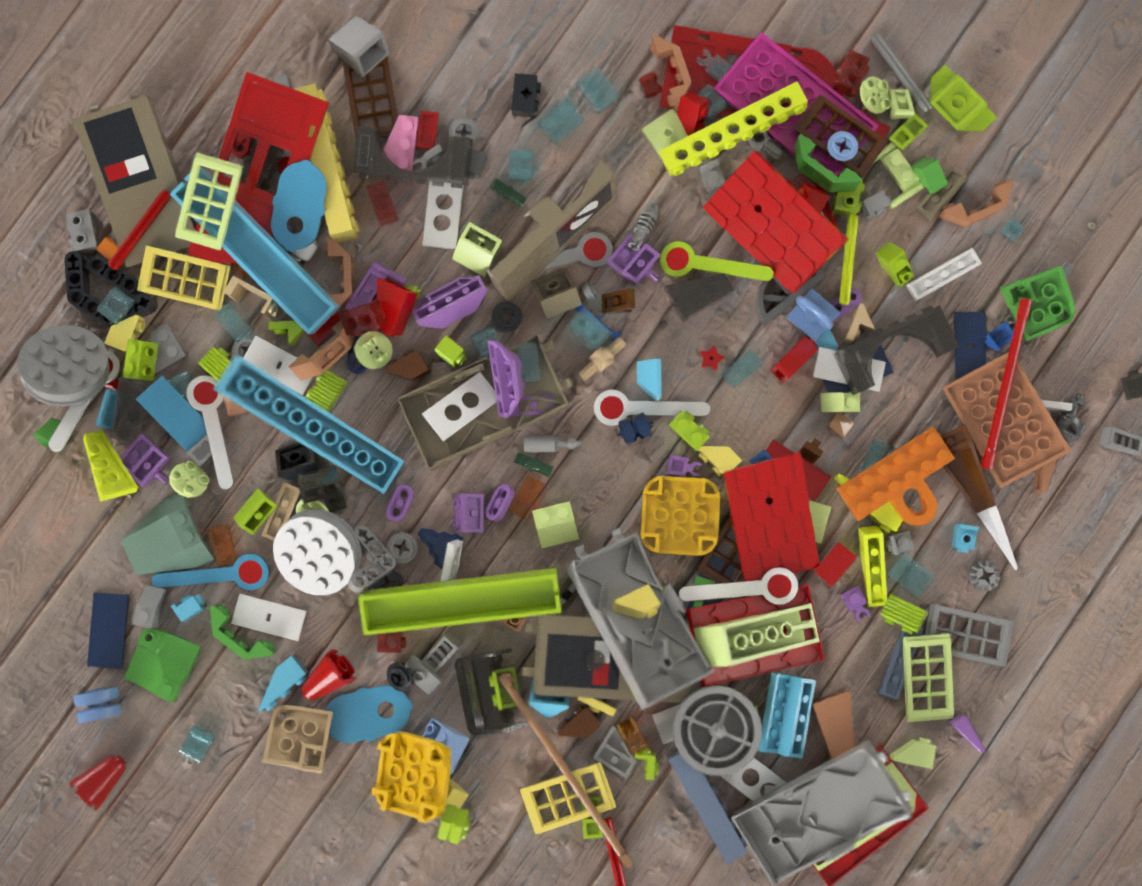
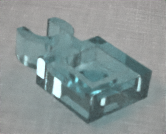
M704 49L702 54L707 58L701 59L698 56L696 61L699 65H706L705 72L719 82L732 65L719 55L712 58L711 53Z

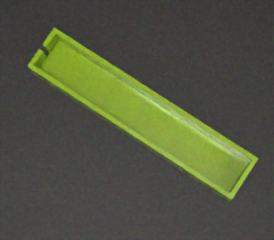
M557 568L364 590L358 597L364 635L561 613Z

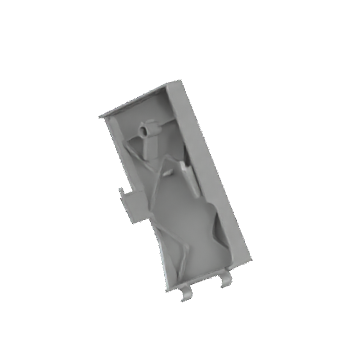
M619 527L612 531L614 543L591 554H586L584 545L576 547L575 552L579 559L573 560L566 571L638 704L644 710L704 679L715 670H711L680 615L679 610L682 613L686 611L674 589L669 584L663 590L655 576L638 533L625 538L622 536ZM649 584L660 602L658 613L651 618L646 616L642 619H637L614 612L612 609L615 600Z
M870 740L735 810L731 819L773 886L823 859L827 863L841 857L855 848L856 840L878 829L912 817L913 809L907 801L912 800L911 795L907 790L903 792L900 790L883 761L888 760L883 752L877 753Z

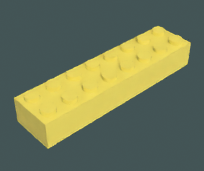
M316 84L295 88L297 91L327 101L322 89H318ZM327 111L317 137L311 162L323 173L326 179L325 218L330 236L336 243L357 239V232H360L357 220L355 221V217L352 216V214H355V209L350 198H348L351 194L348 184L346 185L345 179L343 180V178H346V174L339 161L342 160L341 154L335 144L337 139L331 127L332 119L330 113ZM311 126L308 137L312 138L315 126Z

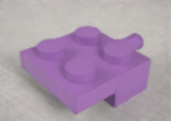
M630 233L606 263L635 287L646 276L656 283L661 276L656 274L652 268L660 258V254L643 242L638 251L633 250V246L630 248L628 244L633 237V234Z
M141 433L120 456V459L133 480L141 487H147L155 478L167 484V481H170L169 477L162 471L172 458Z

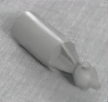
M524 435V453L556 452L565 447L575 449L577 446L582 445V442L577 441L575 438H569L566 441L555 435Z

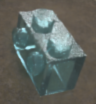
M585 307L569 323L571 326L570 331L577 337L581 335L585 339L583 343L591 351L593 348L598 350L613 335Z

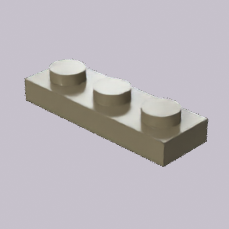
M953 166L944 174L948 185L934 194L929 192L916 208L918 213L931 221L968 179L967 174Z

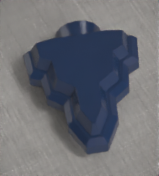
M421 528L418 532L422 543L429 547V554L434 558V564L441 570L443 569L448 542L454 540L463 541L464 539L456 533L452 535L447 532L437 533L432 529Z

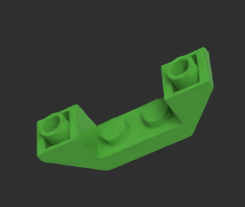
M800 134L794 145L799 171L828 192L855 191L858 188L862 178L856 172L846 168L839 177L835 176L832 171L827 170L817 160L810 157L816 144L811 139Z
M215 604L210 607L213 636L239 657L251 659L276 654L275 646L266 639L265 641H257L250 650V646L243 640L238 641L234 638L235 634L227 628L223 629L232 617L228 613L229 609L222 604Z

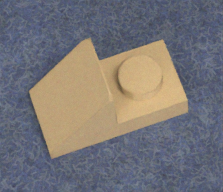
M859 303L855 308L843 342L848 344L858 339L861 332L858 328L869 332L874 330L864 304Z

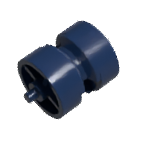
M644 412L633 416V420L627 418L618 421L620 430L616 434L617 437L621 436L624 438L626 445L635 442L637 437L643 439L652 436L650 425L654 423L652 420H647Z

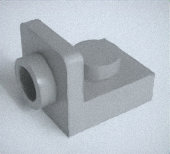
M708 159L702 163L699 172L707 191L722 186L726 182L719 168L718 159Z
M910 531L885 536V548L887 552H890V555L914 550Z

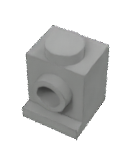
M882 190L862 201L861 210L868 222L875 217V214L879 216L887 211L886 208L892 204L891 198Z

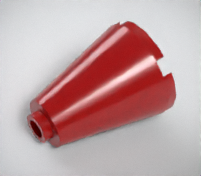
M335 649L328 651L301 686V693L304 698L314 701L352 683L356 677H353L355 670L349 660L344 655L340 657L336 654L338 651Z
M111 755L72 779L69 785L71 788L75 785L77 788L75 793L88 806L92 807L94 805V810H98L126 770L124 766L126 761L120 755L116 757Z

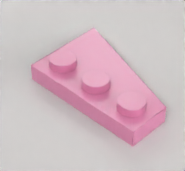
M398 116L376 165V171L413 175L418 117Z

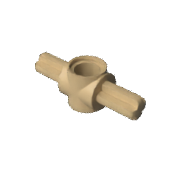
M619 337L607 348L600 347L590 356L589 360L591 362L578 373L581 379L587 381L598 370L600 372L605 371L615 361L614 356L626 346L623 339Z

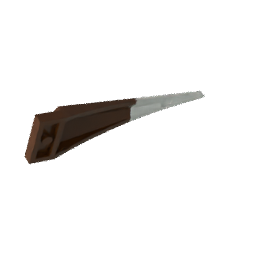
M965 424L940 435L955 458L943 466V468L975 510L1013 568L1017 570L1018 566L984 468H981L982 463L976 445Z

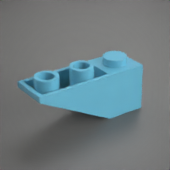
M295 654L275 669L259 707L260 712L265 709L267 711L271 710L277 705L275 701L279 697L284 699L292 692L290 689L295 684L299 686L307 679L306 675L309 671Z

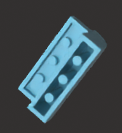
M771 673L759 751L778 753L787 757L803 758L816 680L784 673Z

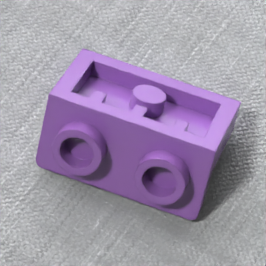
M456 494L453 501L455 509L453 527L455 532L483 533L484 494Z

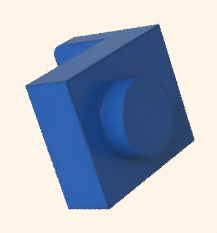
M1005 321L985 336L987 338L985 342L991 350L999 351L1003 346L1012 341L1014 331Z

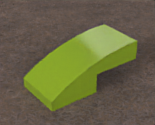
M914 113L889 139L903 151L928 125Z
M600 794L588 795L595 807L601 805ZM581 801L582 811L587 810ZM592 816L582 819L583 839L603 838V832Z

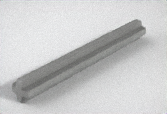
M881 34L875 35L871 39L873 45L904 87L909 89L910 95L923 113L930 111L933 106Z

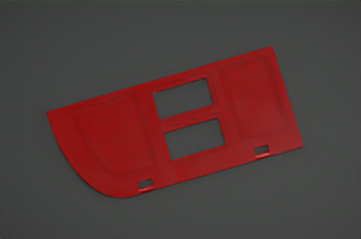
M674 25L671 43L679 46L692 81L689 92L709 99L708 116L725 118L737 112V110L717 107L719 95L713 91V88L724 77L726 55L741 56L755 39ZM699 35L709 36L710 38L709 40L700 39L698 37ZM776 43L788 54L791 51L800 52L801 56H791L843 97L842 87L836 70L822 53L809 48ZM670 56L667 61L659 106L668 109L673 108L669 106L667 99L670 89L680 86L676 80L677 70L676 67H672Z
M246 72L218 159L229 162L238 133L259 140L245 183L239 182L235 200L281 246L271 230V219L274 209L272 201L276 195L256 187L270 145L291 152L287 167L303 160H311L329 102ZM311 126H315L312 138L308 137ZM219 171L216 181L220 185L230 187L232 179L224 176V172ZM198 222L195 228L196 232H199L201 227ZM204 229L203 234L209 235ZM194 242L190 243L187 255L213 262L237 263L223 248L217 250Z

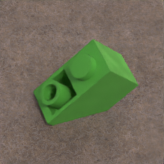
M52 417L34 432L33 436L38 439L37 442L48 448L49 441L61 420Z

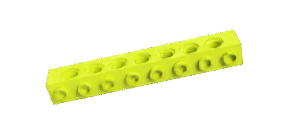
M795 82L660 150V157L670 176L680 175L686 168L698 166L702 163V160L708 157L714 158L720 151L732 149L736 146V143L742 140L747 141L754 134L765 132L776 123L781 124L794 114L799 115L803 113L807 108L808 100L799 83ZM784 102L790 103V106L785 108L782 107L781 104ZM766 111H771L774 113L771 116L764 115ZM748 120L756 121L754 125H748L746 122ZM732 128L739 130L735 134L729 132ZM714 137H720L722 139L720 142L712 141ZM699 145L705 147L702 151L695 150ZM681 154H686L687 158L684 160L678 159V156Z

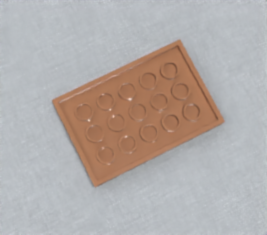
M1009 352L942 388L962 425L965 424L982 459L987 447ZM1018 360L996 449L993 470H989L1000 489L1071 452Z

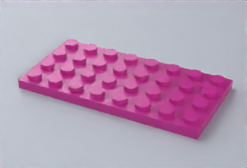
M762 32L713 88L717 95L739 111L798 82L808 100L806 110L799 115L794 114L788 117L781 124L776 123L766 131L768 136L795 157L794 145L799 135L793 130L819 95L832 101L871 130L875 131L879 126ZM784 102L781 106L787 108L790 106V103ZM824 106L817 118L827 124L834 113ZM766 111L764 113L765 116H771L774 114L771 111ZM837 116L830 127L839 132L844 129L848 122ZM814 120L806 131L816 138L824 127ZM852 125L847 131L851 133L856 139L861 134V132ZM827 130L820 141L828 145V140L833 133ZM865 135L858 144V147L861 148L869 137ZM845 141L841 145H837L840 147V153L847 149L845 148ZM816 147L814 148L810 157L817 160L827 170L832 171L835 176H838L844 167Z

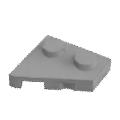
M612 725L593 758L627 779L636 764V760L616 727Z

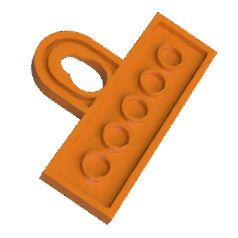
M933 426L836 489L857 521L890 501L904 522L913 526L925 525L935 517L937 501L923 479L955 458ZM914 489L919 493L922 505L919 512H914L904 503L903 495L906 490Z

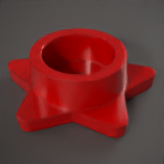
M715 346L709 351H700L703 357L701 367L709 366L716 371L718 362L723 360L724 356L717 354Z

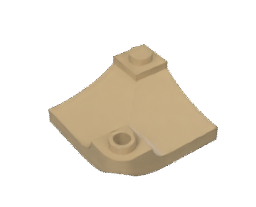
M292 705L278 706L272 713L262 763L322 774L333 712ZM282 713L286 714L284 720L279 718V715Z

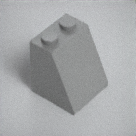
M357 16L349 20L342 29L335 32L329 39L332 50L362 78L390 54L384 33Z

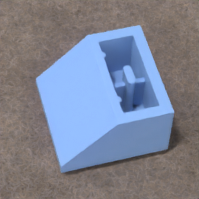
M432 717L422 737L437 740L451 749L450 774H452L470 738Z

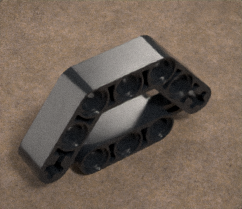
M70 251L66 254L64 259L67 300L71 305L108 327L134 315L143 318L156 312L158 308L157 301L144 292L137 290L139 280L121 269L113 270L108 266V261L99 256L88 259L76 251ZM102 263V268L97 271V265ZM89 271L133 298L110 307L90 295ZM118 272V278L113 280V275ZM80 276V282L75 284V279ZM134 282V288L132 290H129V284ZM82 295L81 301L76 303L77 296ZM97 304L98 309L93 313L92 307ZM132 307L131 314L126 315L127 308ZM114 314L113 321L108 322L109 315Z

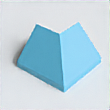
M661 358L637 361L636 383L654 401H660L662 398Z
M532 677L529 700L531 707L547 719L568 709L569 697L536 695L533 693L534 677Z

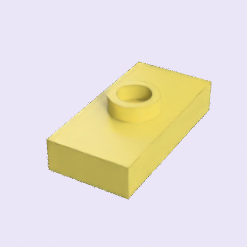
M578 697V700L588 704L589 709L596 713L602 711L611 716L615 714L616 707L597 698Z

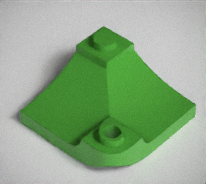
M1060 265L1000 287L1005 304L1008 305L1015 320L1017 319L1020 298L1032 300L1023 334L1024 341H1029L1070 323L1074 318L1075 305Z
M146 628L138 639L137 649L124 679L149 690L160 698L172 703L176 702L184 683L188 681L202 646L159 628ZM148 634L152 635L151 641L147 639Z

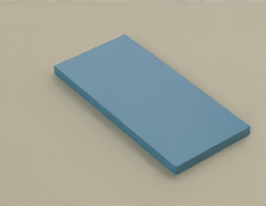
M163 376L136 398L187 452L207 435L202 416Z

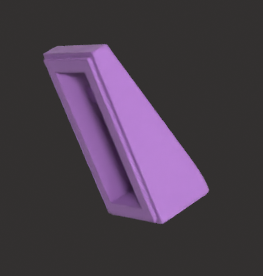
M959 714L954 719L948 720L949 724L976 750L980 752L985 751L967 716Z

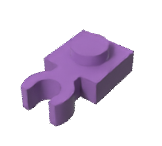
M669 455L666 474L686 477V472H689L690 475L698 477L700 474L695 473L693 467H700L701 463L693 462L688 464L689 458Z
M858 585L840 594L848 611L855 610L854 617L856 621L861 622L860 613L862 612L865 613L866 617H871L870 612L862 606L867 601Z

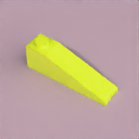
M836 474L834 477L840 485L850 480L841 474ZM890 501L869 514V517L880 525L879 528L886 533H890V531L897 532L903 521Z
M877 525L859 527V548L868 608L884 606L887 602L883 532Z

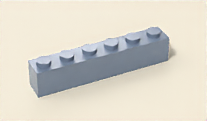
M679 751L669 755L667 758L726 864L747 853L745 847L748 845L742 835L738 837L735 831L737 829L735 823L731 818L728 819L725 814L728 809L723 800L719 802L715 796L718 794V791L714 784L711 783L709 785L706 777L709 775L690 766Z

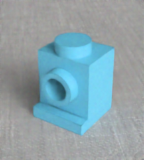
M954 524L951 547L957 548V552L969 553V550H974L979 527ZM965 535L968 536L967 543L963 540Z
M199 593L192 597L188 595L180 600L181 604L178 603L171 606L181 622L190 620L206 609L204 606L205 601Z

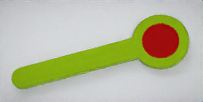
M682 241L668 244L660 256L662 269L672 277H683L689 274L692 269L762 281H769L774 276L773 270L767 266L695 255L693 248Z

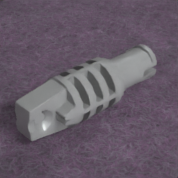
M650 202L647 204L633 228L634 235L628 246L630 248L633 246L632 249L635 251L640 249L644 238L649 236L656 222L660 208L654 203Z

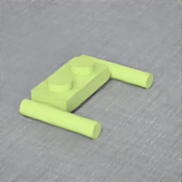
M891 142L885 146L874 162L881 159L895 182L904 192L892 200V204L889 206L893 209L922 190L924 186L919 182V177L900 150L896 149L895 144Z

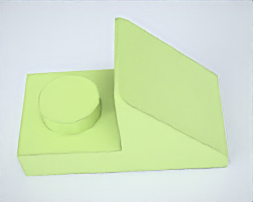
M890 89L891 111L889 119L907 120L912 117L915 111L909 89Z
M820 393V412H860V393Z

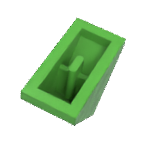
M924 157L911 165L919 177V181L931 194L948 185L937 159Z

